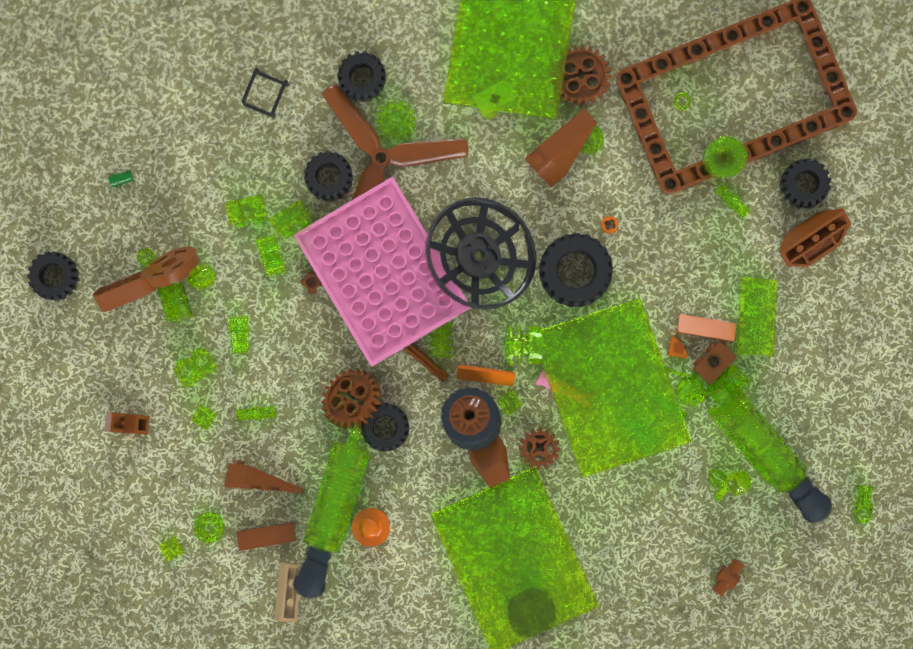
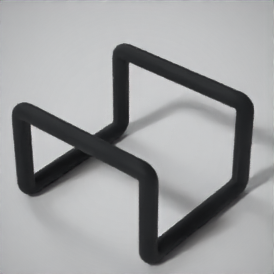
M255 68L242 98V103L247 108L275 118L276 108L285 86H289L287 80H279ZM256 74L282 84L271 113L246 103Z

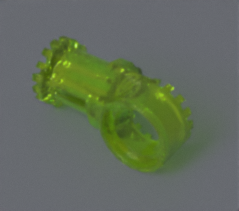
M857 485V489H859L858 501H856L853 515L858 523H867L872 518L873 503L871 499L874 486ZM861 509L866 510L868 513V517L864 521L860 520L857 515Z

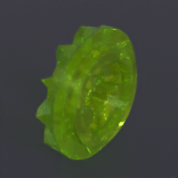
M595 126L592 131V140L595 143L589 142L586 146L583 145L580 152L592 154L602 147L604 135L598 126Z
M205 512L195 520V535L205 543H213L224 534L225 524L222 517L216 513ZM208 519L211 525H217V527L212 529L211 536L208 530H201V528L207 526Z

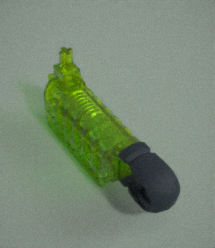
M736 386L730 391L731 397L722 387L713 392L722 405L719 408L712 407L707 411V414L756 472L776 492H788L791 500L802 512V516L806 521L817 523L826 519L832 510L830 498L813 486L812 481L805 475L807 472L805 464L799 457L794 455L792 449L784 443L783 438L774 431V427L758 412L756 406L746 393Z
M352 427L347 445L337 441L332 443L327 466L323 473V479L302 541L309 546L306 551V559L303 561L298 575L293 580V587L299 595L305 598L313 599L319 597L325 591L327 562L330 560L332 552L340 553L371 456L370 451L357 448L362 429Z

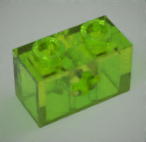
M263 194L225 202L229 225L235 226V228L245 227L248 222L260 224L265 222L264 219L268 218ZM246 207L252 210V212H249V216L242 214Z
M183 281L173 282V285L166 287H157L167 322L178 323L193 317Z

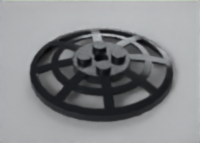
M479 197L456 201L437 215L427 234L425 254L432 277L445 294L464 306L483 310L506 306L522 295L531 283L536 267V250L531 233L514 211L497 201ZM464 206H481L479 217H468L457 221L452 212ZM488 208L502 213L516 224L505 231L497 223L486 219ZM446 216L451 227L444 234L441 244L432 241V235L436 226ZM477 223L476 233L466 235L461 227L466 224ZM485 225L494 229L500 236L493 239L484 234ZM519 225L526 234L524 237L527 243L528 260L517 259L515 246L510 238L520 231ZM454 231L461 240L457 248L447 246L449 237ZM503 242L507 244L510 258L501 257L499 245ZM430 248L440 252L441 263L446 272V275L441 278L436 274L432 264ZM475 251H478L482 254V260H478L475 258ZM446 254L456 257L458 266L453 270H450ZM500 265L509 266L507 275L501 281L494 272ZM516 267L527 268L523 283L513 293L506 284L513 277ZM463 272L471 277V287L463 284L456 276ZM488 277L495 285L491 288L479 289V279ZM452 281L459 288L470 292L471 303L457 297L445 284ZM500 290L507 297V299L495 304H479V294H491Z

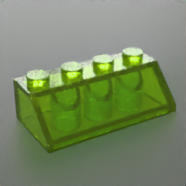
M754 277L739 278L736 355L774 357L778 280Z

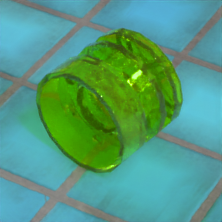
M724 136L711 141L705 147L702 162L705 170L710 175L725 179L737 175L743 170L747 162V152L740 140ZM725 154L727 161L720 162L721 157L719 155Z
M507 325L505 355L508 366H513V357H517L518 366H521L522 357L527 358L528 366L541 365L540 325H528L526 334H522L520 325H517V334H513L512 325Z

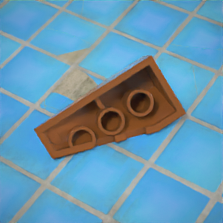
M584 108L531 152L525 160L542 179L553 187L567 175L597 122Z
M233 460V464L228 463L224 487L266 491L276 490L293 493L305 492V489L253 466L245 465V461Z

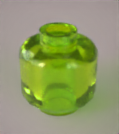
M201 263L190 272L187 282L191 288L195 287L196 290L203 291L213 286L217 277L211 265Z

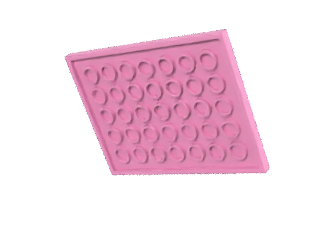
M393 176L294 234L296 241L371 367L471 309V307L464 306L445 294L432 277L425 254L427 233ZM430 248L432 264L436 274L441 278L446 275V272L442 266L440 254L438 251ZM452 281L445 284L457 297L467 301L461 289Z

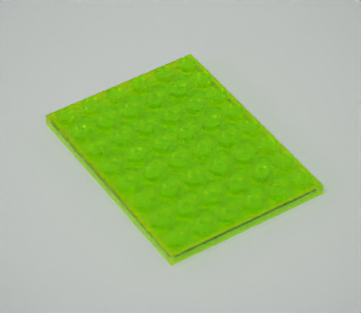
M460 0L443 104L557 120L576 0Z
M641 298L531 333L581 479L692 443Z
M536 467L511 477V480L492 488H486L430 514L489 649H510L600 608Z

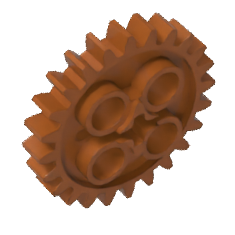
M575 45L572 52L567 48V55L561 52L562 59H555L558 65H552V69L556 72L550 73V76L555 78L551 80V84L556 85L553 88L554 92L560 91L557 95L558 98L564 96V103L570 100V104L573 106L575 102H578L579 107H581L582 102H585L587 107L589 106V101L596 104V97L602 100L601 93H608L605 87H611V83L607 80L612 79V75L608 74L612 72V69L607 67L609 61H603L605 55L598 56V49L593 53L592 46L585 50L584 45L581 46V50H578ZM587 61L594 63L590 69L585 68L584 64ZM568 65H573L575 70L568 73L565 71V68ZM580 72L583 73L584 79L580 80L578 77ZM594 79L598 83L596 86L590 87L587 85L589 80ZM576 83L579 85V88L576 91H571L569 86Z
M349 368L348 374L342 371V376L340 377L336 374L335 381L329 380L331 386H325L328 392L322 394L326 398L321 401L325 405L322 408L325 412L324 416L329 419V422L345 430L347 427L353 430L355 425L360 428L362 421L367 424V417L373 418L371 412H377L378 410L375 408V405L381 403L377 400V398L382 396L378 392L381 389L377 385L378 381L370 373H367L365 370L360 371L358 368L355 371ZM341 392L352 399H357L359 402L364 403V405H360L352 399H346L344 396L339 395V393Z

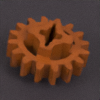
M540 427L538 432H535L534 429H531V434L526 432V439L521 438L520 442L523 445H520L518 450L523 451L519 455L520 458L525 457L523 463L529 462L531 469L536 465L537 470H540L541 466L547 469L548 463L553 466L555 463L553 458L558 459L559 455L556 453L561 450V448L556 447L559 444V440L554 441L555 434L550 436L548 429L544 433ZM528 443L531 446V451L529 453H527ZM550 444L552 445V454H551V455H550V452L548 451V447H549ZM544 445L543 452L540 450L536 451V446L541 447ZM541 458L543 459V461H537L534 459Z

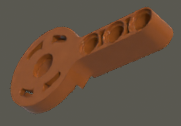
M186 246L174 249L154 260L144 270L99 288L93 293V297L101 311L107 312L153 293L152 291L157 290L156 287L173 285V282L177 283L183 280L197 266L200 258L193 247Z

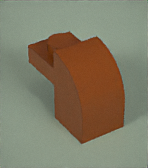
M106 412L104 431L148 435L150 416Z

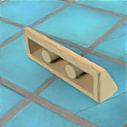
M284 562L279 564L274 616L276 621L297 622L299 594L295 591L294 596L293 580L298 575L302 564Z

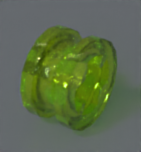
M685 92L678 93L673 99L674 107L680 111L686 110L691 104V98ZM680 97H684L687 100L684 106H680V103L677 104Z
M142 248L137 254V259L141 264L148 266L155 260V253L149 248ZM146 251L149 252V255L151 254L148 262H144V259H141V255H145Z

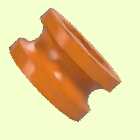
M607 216L602 220L601 228L605 233L612 234L618 228V221L613 216ZM612 220L615 228L607 230L605 228L607 225H604L605 221L610 222Z

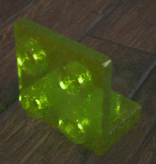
M299 199L268 220L281 239L283 237L288 239L295 234L294 230L301 227L303 229L311 224L310 220L313 218L302 200Z

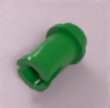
M131 170L116 175L111 174L108 177L111 187L115 188L134 181Z

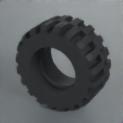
M580 233L565 234L555 239L546 248L541 258L539 277L542 287L546 290L548 296L559 304L566 305L567 307L590 305L606 292L611 283L613 273L612 258L609 256L607 248L598 239L590 237L591 235H582ZM574 252L582 253L592 261L594 275L586 286L571 288L560 280L558 265L567 254Z

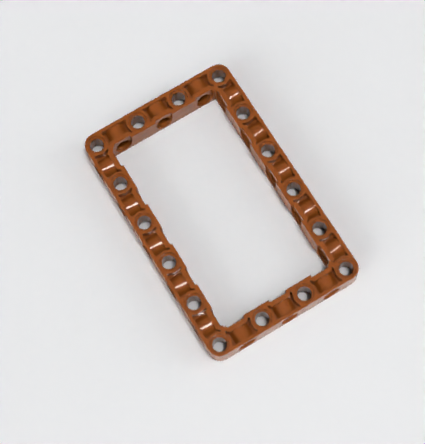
M811 0L789 1L620 70L616 77V85L662 193L666 195L675 194L847 124L857 115L856 105ZM797 5H804L806 7V11L800 12L797 8ZM762 19H769L771 26L763 25ZM791 21L798 23L809 56L813 58L817 67V75L825 93H828L833 106L676 171L640 83L671 73L685 64L690 65L708 58L717 51H725L745 43L746 40L758 35L759 37L777 30ZM727 33L735 34L736 40H729ZM812 39H818L821 46L815 47L812 44ZM698 47L701 50V54H693L691 48ZM663 61L666 64V68H657L656 62ZM827 74H833L835 82L828 81ZM627 75L630 77L631 82L625 84L621 81V77ZM842 109H848L850 117H844ZM642 110L645 113V118H637L635 112ZM807 123H812L815 126V131H809L806 127ZM772 137L780 140L779 146H774L771 143ZM657 145L660 148V153L653 154L650 151V146ZM736 152L744 153L745 159L742 161L738 160ZM701 166L709 168L710 172L708 175L701 173ZM666 180L673 181L675 185L673 189L665 187Z

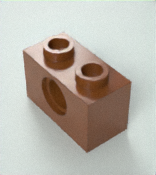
M720 341L716 344L712 342L706 349L708 353L703 358L699 356L693 363L695 367L692 370L708 385H711L737 357ZM710 357H715L718 361L715 368L710 367L708 364Z

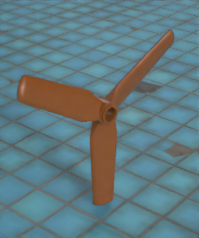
M337 84L327 87L322 93L358 148L371 156L372 162L362 172L352 200L384 182V167L388 164L409 167L463 158L468 155V143L465 139L401 143L386 150L382 148L376 131ZM378 153L386 155L387 159L384 163L376 161L375 157Z

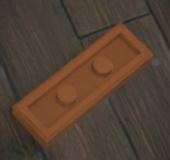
M294 522L236 532L239 551L297 541Z

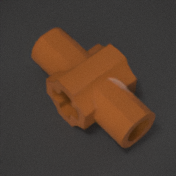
M735 558L728 567L724 565L715 577L718 581L712 590L720 596H723L728 588L732 590L739 582L741 576L738 574L745 565Z

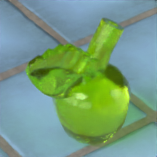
M710 469L708 471L710 482L713 486L720 488L714 496V499L718 502L729 491L734 496H740L752 487V480L746 471H734L728 475L717 469Z

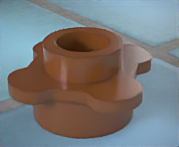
M310 271L308 276L301 280V285L305 286L310 294H314L318 287L323 286L314 271Z

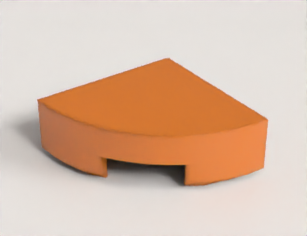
M671 336L668 356L687 359V351L683 343Z

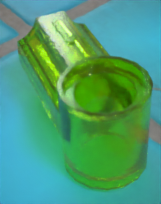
M229 316L232 354L249 353V316Z

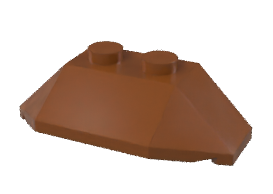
M840 208L817 212L788 231L779 249L786 266L809 267L841 244L847 229L851 226L845 210Z

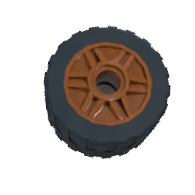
M465 387L452 393L445 400L441 410V421L443 429L452 443L462 449L473 451L480 450L494 442L497 435H499L502 422L500 411L491 395L479 388Z

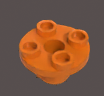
M363 509L356 514L352 521L353 536L364 546L373 547L380 545L389 535V519L379 509Z

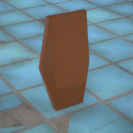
M499 435L487 447H483L480 450H468L471 464L489 488L511 480L507 448Z

